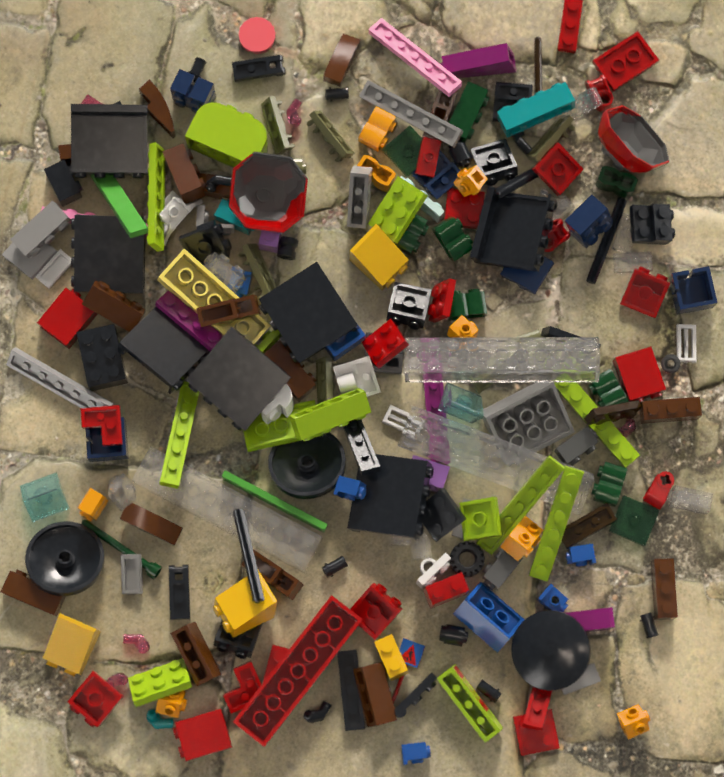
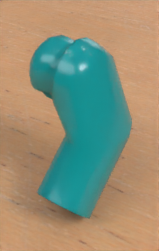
M150 709L147 712V721L155 729L174 727L173 718L163 719L155 712V709Z

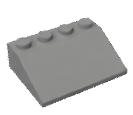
M547 377L479 411L507 467L575 432L554 382Z

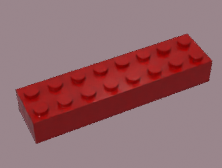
M331 595L234 719L233 723L265 747L363 619Z

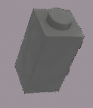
M586 426L558 446L554 452L565 466L568 464L573 466L581 460L580 456L586 453L589 455L597 449L595 445L599 442L597 440L598 435L592 428L589 429Z
M502 548L494 556L497 558L494 564L489 563L482 571L485 574L482 577L485 580L483 583L491 590L494 588L498 590L523 559L521 558L518 562Z

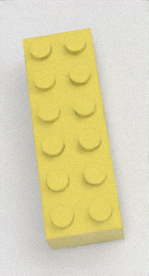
M185 249L180 252L157 279L167 290L172 292L196 313V308L239 298ZM258 314L211 326L223 336L231 327H234L251 343L255 344L271 325Z

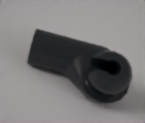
M524 131L513 135L512 138L517 147L527 155L532 148L522 138L525 135Z

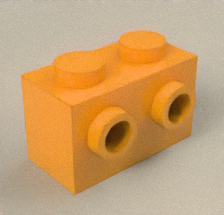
M524 516L500 547L519 562L523 556L527 558L533 550L532 547L535 548L540 542L541 538L539 535L543 532V529Z

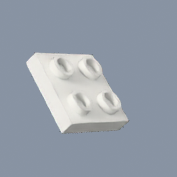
M370 356L333 366L341 395L357 388L364 390L367 397L381 393Z
M445 553L437 561L431 558L423 560L420 565L422 576L417 580L416 584L421 589L424 586L433 584L436 580L435 575L438 573L442 575L449 568L451 557ZM424 564H433L427 571L424 570Z

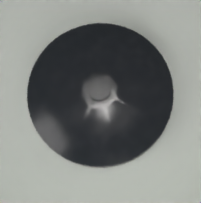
M328 432L323 434V436L314 437L308 441L301 440L272 447L269 454L268 467L274 484L283 493L298 499H314L331 492L336 487L339 475L344 476L346 456L340 441Z
M70 521L53 523L38 531L29 542L25 554L26 569L32 582L42 591L56 596H71L87 590L100 577L105 562L103 545L96 533L83 524Z
M548 610L529 616L519 625L512 640L511 655L517 672L530 685L543 690H560L571 686L583 676L590 662L591 645L587 632L575 618L564 612Z

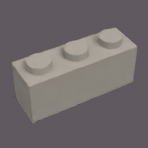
M353 166L350 172L347 227L363 229L367 227L369 222L372 167Z
M52 200L10 240L26 257H35L39 254L40 248L45 243L49 244L55 239L54 235L59 230L62 232L69 226L68 222L71 219Z

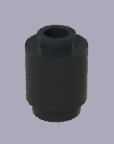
M461 139L458 140L455 148L448 145L450 156L457 167L463 169L471 165L473 158L466 144Z
M449 624L446 626L441 625L439 641H443V644L462 647L463 643H467L468 632L465 631V627Z

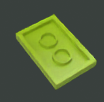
M397 176L368 222V225L373 227L377 224L393 242L398 244L428 195Z
M183 658L128 678L135 707L192 687L188 668Z

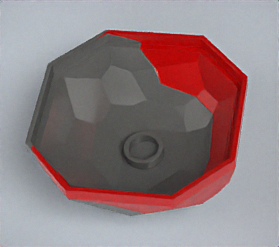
M624 105L610 108L603 112L598 130L599 139L602 144L601 150L612 159L613 165L617 170L645 173L665 166L670 162L666 144L641 115Z
M253 152L232 169L229 208L247 229L284 233L304 217L308 178L292 157Z

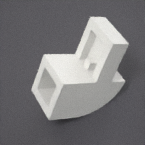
M287 384L283 386L261 412L262 419L267 425L277 420L282 413L288 418L293 411L292 392Z

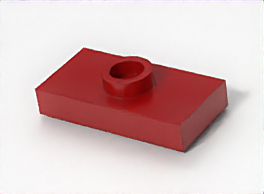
M422 137L415 174L434 178L442 141Z

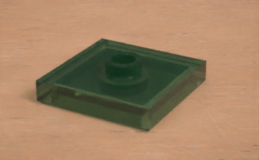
M409 125L382 149V152L406 177H409L416 170L422 137Z
M623 495L615 514L617 521L611 524L609 532L645 546L660 510Z

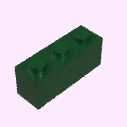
M469 81L449 121L450 124L463 130L460 139L464 143H466L467 139H472L475 132L472 128L475 123H479L482 117V113H480L482 106L486 108L490 99L487 96L488 89Z

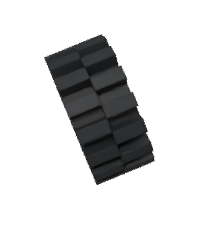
M461 542L451 551L449 563L453 572L455 571L456 574L462 572L465 578L477 575L485 564L484 551L474 542ZM464 552H470L475 558L474 564L470 567H465L460 563V555Z

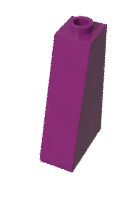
M507 43L442 56V63H440L457 78L517 72L514 53Z
M613 607L566 613L575 618L584 627L586 632L611 630L615 627Z

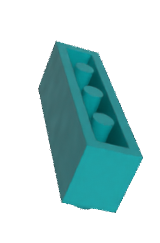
M566 82L562 84L557 83L546 91H538L532 97L522 98L516 104L502 107L497 111L498 121L508 138L574 109L575 99Z

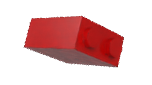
M65 288L37 321V324L66 348L70 349L78 339L76 332L84 331L98 314L82 305L83 300L78 292H74V289L70 291L68 288Z
M652 346L614 358L613 364L619 382L629 402L639 400L641 403L649 397L652 400L662 397L666 387Z
M460 572L425 586L423 592L430 609L467 595L469 588L463 573Z
M222 709L175 722L176 727H173L175 738H179L181 746L178 747L181 759L185 758V761L233 748Z

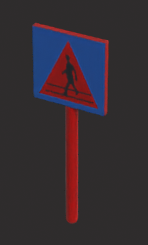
M403 638L399 651L407 667L409 665L418 668L425 646ZM404 676L400 677L398 680L396 689L392 697L393 705L395 703Z

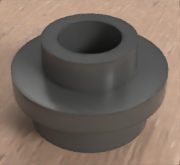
M673 354L666 355L661 361L662 369L667 373H675L681 365L680 359ZM669 360L674 361L675 365L673 367L668 366Z

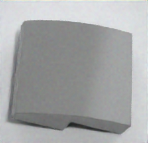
M12 243L2 255L33 280L57 251L50 244L45 243L40 248L39 254L28 258Z

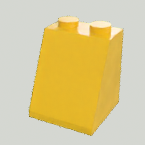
M377 224L350 249L349 260L381 290L385 287L390 288L395 282L394 278L398 274H404L408 269L409 259Z
M259 570L258 573L264 594L263 602H253L247 576L215 597L213 610L217 617H221L225 631L227 633L230 632L233 638L275 616L277 600Z
M60 613L43 659L47 660L46 665L55 669L59 665L65 668V673L74 677L76 673L81 675L101 631Z

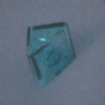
M447 382L438 410L471 424L481 420L484 416L482 397Z
M57 472L20 485L23 502L32 522L70 509Z

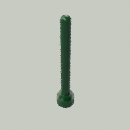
M88 520L82 521L81 524L90 528L100 539L122 554H136ZM142 558V567L145 569L147 576L154 580L161 572L162 566L156 562L149 563Z

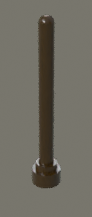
M535 37L534 39L535 93L543 91L541 37Z

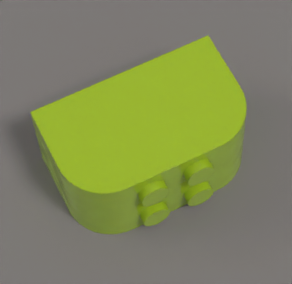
M211 102L201 106L185 135L189 149L233 168L253 152H268L267 133L264 125L255 119L252 114L247 112L243 114L231 105L225 106L220 103Z

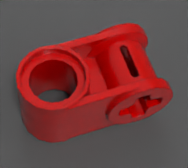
M602 74L597 79L586 80L585 87L596 110L603 113L605 110L610 109L614 98L605 76ZM605 99L608 101V103L603 104L600 102V100Z
M561 218L553 220V227L549 230V243L544 250L545 252H552L571 236V233L563 226Z
M667 471L656 475L642 501L660 510L674 484L673 475ZM666 477V482L668 483L662 485L660 478Z

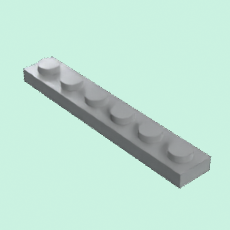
M369 80L359 95L360 98L454 148L463 133V130Z
M15 347L11 350L7 366L78 407L113 406L114 403Z

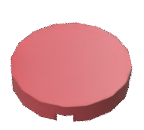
M260 17L248 19L239 30L240 44L246 51L253 52V54H261L270 50L276 37L273 25L268 20Z

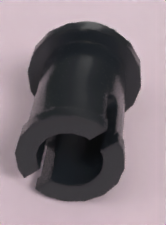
M199 57L195 58L191 70L188 71V73L195 75L193 80L195 83L198 77L201 78L200 75L207 63Z
M329 87V89H325L326 100H330V102L338 99H349L348 87L334 89Z
M340 556L328 564L324 563L325 566L322 567V570L326 577H333L334 573L348 567L344 557Z
M651 612L640 615L641 620L639 621L643 624L646 638L658 636L659 633L653 619L655 616H652Z
M483 679L475 689L489 698L490 702L493 701L494 703L502 694L499 692L500 689L496 690Z

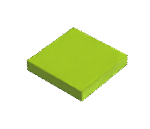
M497 497L459 503L460 510L466 517V520L462 523L464 541L502 536Z

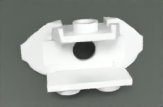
M173 190L165 198V208L159 213L161 222H164V246H166L171 233L194 207L203 203L202 199L185 204Z

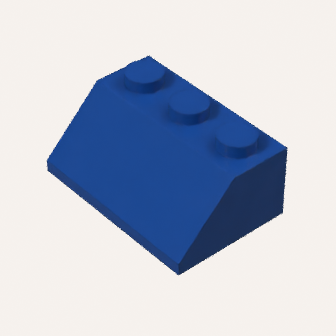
M482 582L474 588L453 613L459 621L463 622L497 653L525 620Z

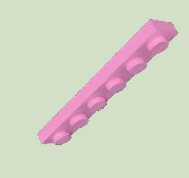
M382 18L369 28V34L448 97L462 86L461 80Z

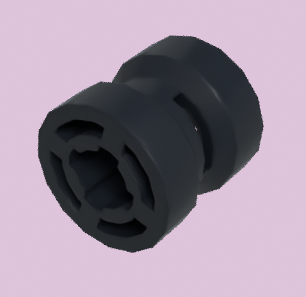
M287 236L280 237L279 244L281 247L277 251V257L285 260H295V248L298 247L299 240Z

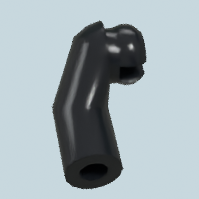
M215 175L207 180L206 190L208 192H215L216 187L219 185L231 187L232 177Z
M323 701L318 710L311 711L308 709L304 712L303 717L309 723L323 721L332 705Z

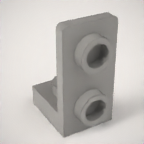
M197 205L196 228L198 225L209 222V211H206L205 205ZM221 224L224 230L222 235L235 233L234 224Z

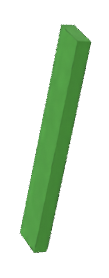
M90 175L129 237L134 238L147 234V225L116 178H113V175H106V178H94V175Z
M224 470L222 474L224 481L323 533L326 531L328 524Z

